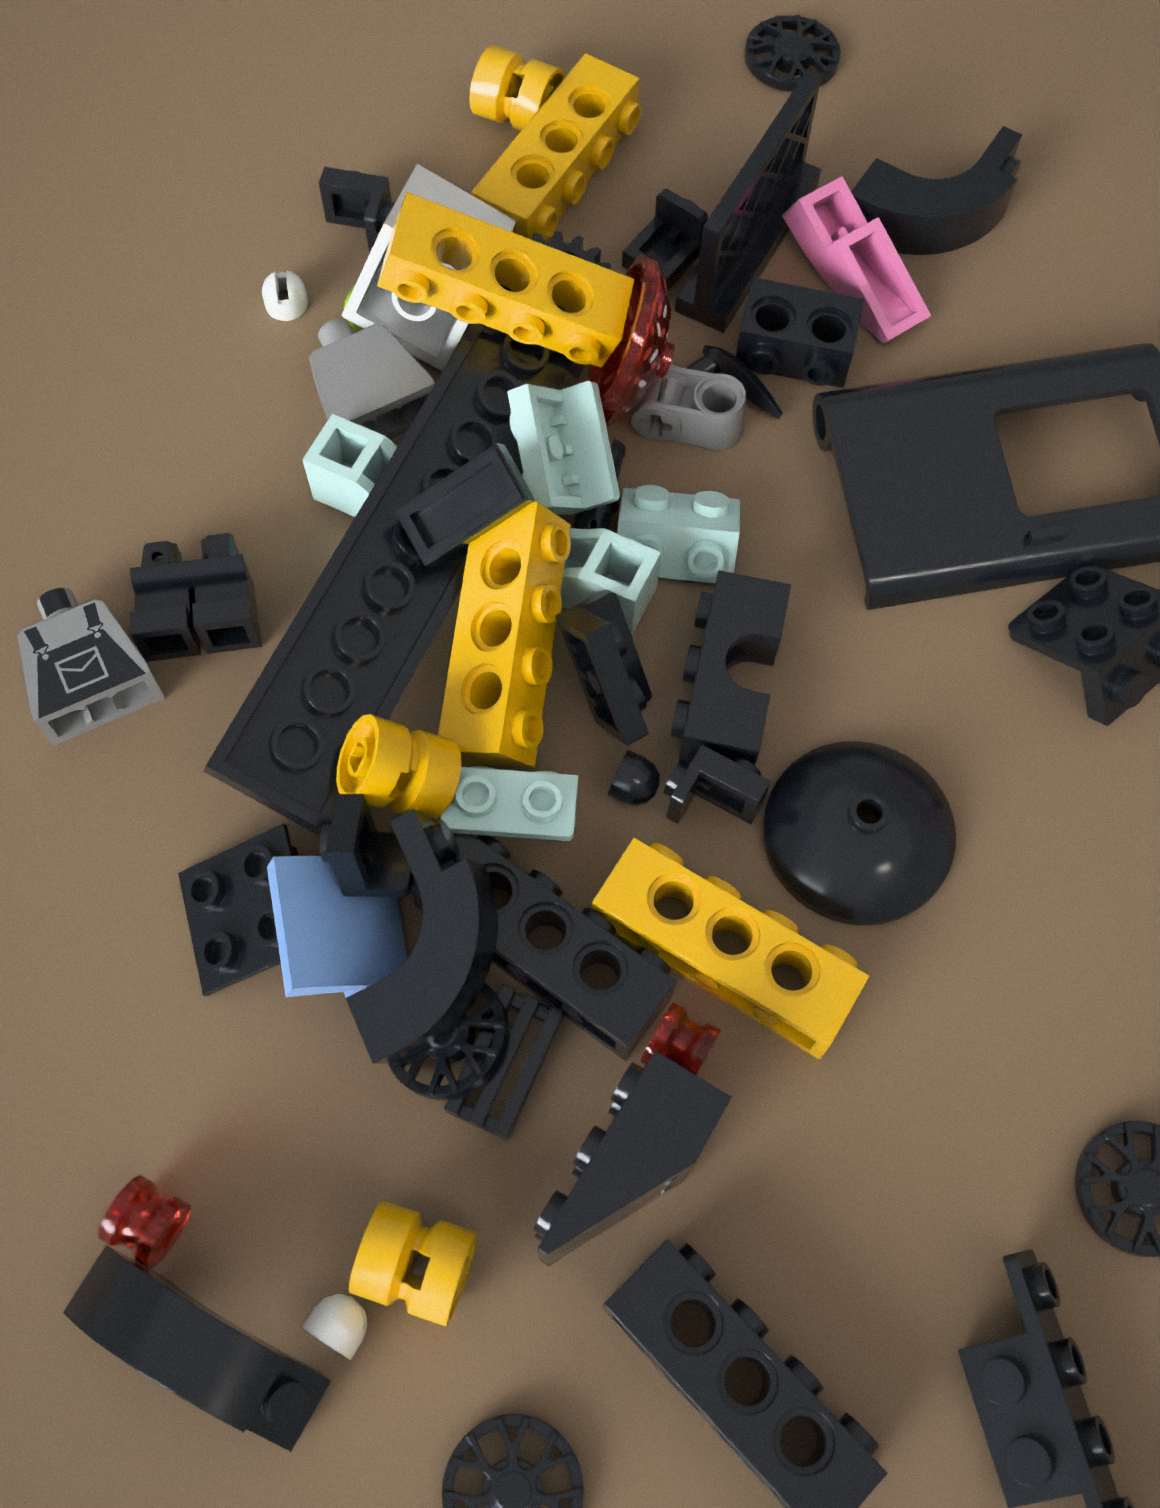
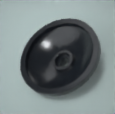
M861 741L837 742L821 746L802 755L778 778L767 801L763 818L765 851L769 863L781 884L798 902L823 917L845 924H884L896 921L915 912L937 892L947 877L954 859L956 848L955 822L950 805L942 789L932 776L911 758L894 749L875 743ZM861 808L870 809L876 814L878 822L873 824L863 822L858 817L857 810Z

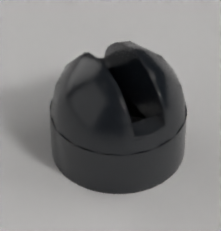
M628 749L614 776L607 796L624 804L634 806L648 803L655 796L659 788L660 774L656 765L646 757Z

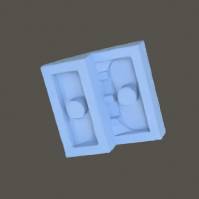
M278 856L271 859L267 866L286 997L344 992L345 998L391 975L406 961L408 955L397 897L343 896L330 862H323L321 856Z

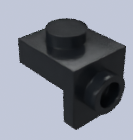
M324 166L319 180V188L326 222L365 229L370 253L385 220L395 202L391 201L388 177Z
M664 188L656 197L655 217L623 250L622 267L647 281L645 279L646 276L653 286L662 290L657 282L658 279L663 286V292L666 293L700 256L703 226L708 220V214L691 200L684 199Z
M701 745L690 764L684 760L678 762L666 783L663 793L671 797L667 818L678 824L693 798L697 795L741 820L752 824L764 803L771 781L762 777L759 769L749 761L736 756L726 758Z
M337 794L332 821H325L321 827L320 854L323 862H330L343 896H408L411 893L413 874L395 833L377 832L364 794Z

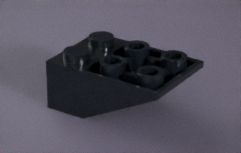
M657 1051L653 1052L644 1069L632 1062L611 1097L613 1104L608 1113L615 1116L607 1132L595 1125L573 1161L575 1168L572 1174L579 1178L568 1197L558 1190L554 1192L533 1230L536 1231L534 1237L541 1241L538 1247L539 1261L547 1266L552 1265L684 1182L732 1097Z

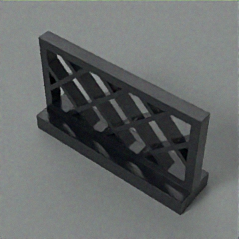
M805 72L704 224L699 263L676 297L675 312L724 333L748 296L752 278L760 277L789 231V227L782 215L798 199L813 192L817 187L821 169L806 163L805 157L821 77Z

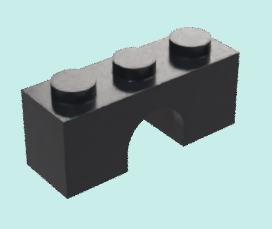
M718 570L714 593L701 591L694 627L706 629L702 647L690 644L682 680L694 683L690 702L678 699L671 730L672 737L682 739L678 761L684 760L687 763H691L701 745H704L726 758L736 756L749 761L754 766L756 765L770 694L741 687L733 681L727 670L742 662L774 665L782 637L791 584Z

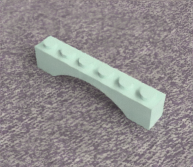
M332 414L302 459L313 499L356 517L398 446L380 433ZM570 528L571 549L568 558L565 560L560 594L562 607L569 609L604 590H610L618 597L632 636L657 589L661 552L605 528Z

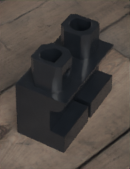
M224 533L206 536L205 539L201 540L202 559L182 561L181 552L176 543L160 541L144 545L141 567L130 568L131 583L135 593V611L130 612V635L145 662L201 655L200 640L207 654L262 647L254 584L243 555L239 554L233 535Z

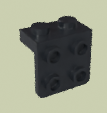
M1092 564L1073 571L1008 625L1010 638L1013 641L1081 672L1088 717L1103 725L1109 726L1126 710L1136 706L1145 694L1160 683V590Z

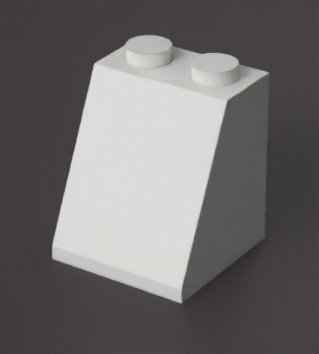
M417 164L385 220L341 316L364 329L375 324L384 325L411 355L443 371L469 323L458 320L452 313L422 302L412 303L396 296L394 292L377 286L393 226L405 194L409 192L512 232L516 221ZM442 263L447 268L455 270L452 266Z

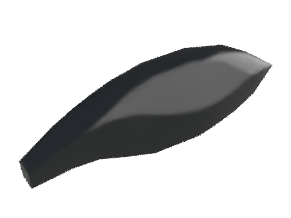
M705 345L702 351L704 356L686 367L692 370L733 376L742 383L746 391V398L777 419L783 414L761 380L741 360L727 350Z

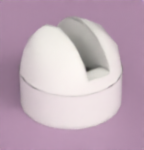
M289 270L279 273L275 271L264 280L262 297L266 311L271 317L281 321H290L299 318L306 312L309 299L305 284L300 276ZM288 290L289 299L279 300V292Z
M335 1294L325 1297L314 1307L303 1324L302 1329L351 1360L364 1339L367 1329L366 1313L353 1297Z

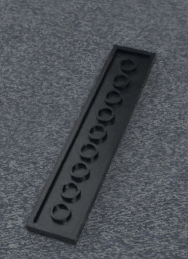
M500 284L504 289L511 291L508 287ZM479 323L470 325L206 764L203 772L320 836L323 823L325 821H332L336 796L339 794L336 783L337 764L348 732L353 724L363 715L372 714L389 719L462 588L469 544L437 565L425 566L395 511L496 443L505 445L522 475L523 468L518 443L510 427L511 408L507 391L525 384L562 390L576 384L586 365L575 363L564 354L540 345L520 343L510 337L509 334Z

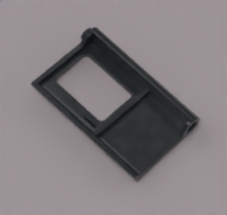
M1142 343L817 393L814 396L812 409L815 437L822 451L833 450L864 574L866 585L864 600L867 610L1064 578L1073 571L1092 564L1107 570L1160 562V495L1035 516L1023 514L1016 501L994 421V416L999 414L1132 394L1137 401H1146L1160 447V352L1153 343Z

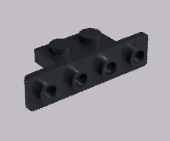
M1032 1249L1003 1256V1262L1027 1332L968 1346L958 1350L1008 1508L1082 1494L1087 1508H1134L1127 1496L1119 1497L1108 1466L1115 1462L1111 1438L1099 1415L1091 1417L1080 1386L1087 1383L1086 1368L1080 1350L1073 1338L1063 1337L1054 1308L1060 1306V1295L1049 1266L1045 1262L1038 1263Z

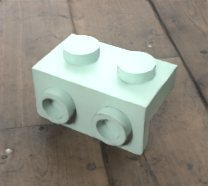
M585 381L562 390L525 384L507 391L511 408L510 427L518 443L523 468L522 477L535 498L534 502L540 503L555 514L573 515L619 500L620 492L597 383Z
M642 485L636 489L623 487L617 534L661 552L658 578L715 584L718 570L734 573L740 534V499L728 498L726 495L716 491H701L693 495L669 492L667 489L656 485Z
M485 766L461 767L457 790L452 802L444 814L441 815L440 820L442 819L447 824L452 833L570 841L574 837V828H576L578 775L559 774L552 771L499 770Z

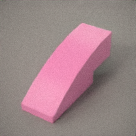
M843 176L798 199L782 215L799 246L833 293L864 299L860 323L883 344L931 317L926 304L879 217L867 222Z

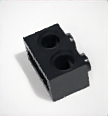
M753 277L740 329L736 357L750 370L758 374H773L804 380L818 386L829 385L844 388L854 353L864 299Z

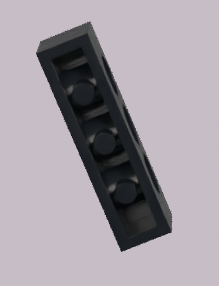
M453 833L460 850V856L453 859L454 863L456 864L467 858L485 866L492 887L502 889L511 896L505 906L497 909V938L492 963L548 1005L564 1010V1016L626 1061L673 996L677 981L669 976L671 972L669 965L651 950L639 946L634 951L614 936L617 932L615 927L595 910L586 907L580 912L561 898L563 895L561 888L542 872L533 869L527 874L509 861L511 857L509 851L492 836L478 835L475 837L473 834ZM414 880L412 882L411 894L415 906L423 912L420 891ZM548 925L560 930L564 939L558 946L545 950L533 946L527 939L529 934L537 927ZM593 964H605L616 972L618 981L610 988L598 990L589 987L583 981L581 974L587 967Z
M666 1239L603 1304L602 1309L784 1508H858L888 1474L872 1457L880 1448L878 1443L851 1415L845 1412L837 1420L816 1398L824 1388L802 1362L792 1354L782 1362L765 1344L762 1338L769 1332V1329L748 1305L739 1298H736L729 1305L715 1291L709 1282L716 1276V1273L696 1250L687 1243H684L677 1250ZM679 1304H697L704 1309L709 1317L710 1332L706 1341L699 1347L683 1345L672 1332L671 1317ZM739 1358L753 1362L760 1370L763 1379L762 1391L759 1397L753 1403L744 1406L736 1403L729 1396L725 1387L726 1371L730 1364ZM800 1416L806 1419L814 1428L817 1444L813 1455L807 1461L793 1464L785 1457L781 1449L780 1436L784 1425L792 1418Z

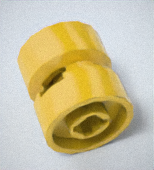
M491 44L484 50L474 71L469 97L470 108L473 114L497 123L504 124L510 118L512 127L522 131L565 78L564 71L559 67L536 59H531L525 64L522 54Z
M372 714L363 715L353 724L340 751L336 776L339 794H364L369 806L380 808L389 805L398 814H404L412 809H416L436 820L444 814L457 790L461 773V753L458 744L451 739L423 730L409 732V729L403 724Z
M381 1200L371 1216L358 1249L349 1282V1293L388 1307L399 1298L403 1299L409 1314L448 1327L456 1311L469 1274L479 1233L441 1219L430 1228L426 1227L423 1224L420 1212ZM418 1252L430 1257L425 1276L411 1274Z

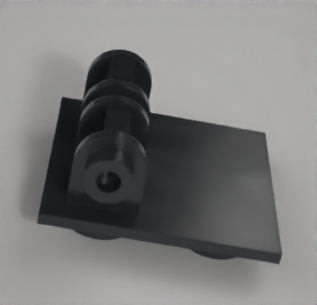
M282 823L178 873L203 996L214 994L281 964L267 866L273 857L299 856L298 849L291 845L286 824Z

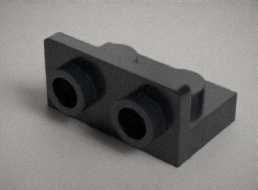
M604 590L555 615L595 722L626 746L649 735L641 711L646 709V702L652 698V693L617 595L610 590Z

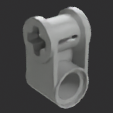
M663 362L651 364L645 369L642 380L646 382V385L643 387L645 391L642 402L634 408L630 420L632 427L639 434L656 441H674L718 451L731 448L739 441L742 435L746 391L739 380L727 374H714L681 368L678 365ZM663 380H667L666 389L663 388ZM658 416H661L662 422L660 424L657 423Z

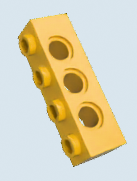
M585 53L471 191V195L514 219L516 223L512 230L513 233L531 240L534 233H539L544 241L549 240L554 234L559 218L570 204L576 205L580 201L590 178L597 169L603 170L608 165L615 146L625 134L631 135L636 129L642 114V105L638 103L640 78Z
M406 192L393 226L377 286L394 292L396 296L412 303L422 302L452 313L455 318L465 323H479L507 333L520 343L537 344L562 353L575 363L592 364L602 368L622 339L634 279ZM442 263L452 266L455 270L447 268ZM500 284L508 287L511 291L504 289ZM557 305L565 309L567 312L561 310L559 307H557Z
M532 502L469 543L438 735L451 739L458 744L461 761L470 765L535 768L537 748L543 737L542 714L546 688L553 670L551 654L557 621L555 615L561 613L562 610L560 595L565 560L568 558L571 549L569 535L571 524L538 502Z
M633 838L592 901L591 909L604 916L615 927L617 931L614 935L615 937L635 949L642 946L661 957L673 972L820 1060L831 1046L867 982L869 975L857 969V961L844 950L829 944H823L820 947L799 935L797 925L786 916L773 910H765L762 913L741 901V895L738 890L728 882L715 876H707L704 879L685 868L682 858L670 848L655 842L648 846ZM674 897L685 903L689 914L678 920L667 919L658 913L654 904L662 898ZM720 931L735 932L744 940L746 951L737 955L723 953L715 946L712 936ZM783 964L796 968L803 977L804 988L792 991L780 987L772 976L771 968Z

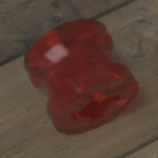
M673 1002L654 1032L640 1062L646 1065L653 1052L657 1051L697 1076L722 1029L712 1023L699 1025L688 1018L684 1007Z
M138 1175L124 1186L108 1208L98 1232L99 1239L112 1247L127 1246L133 1250L136 1262L148 1269H152L167 1255L179 1238L187 1223L191 1205L177 1196L168 1199L157 1194L154 1182L142 1175Z

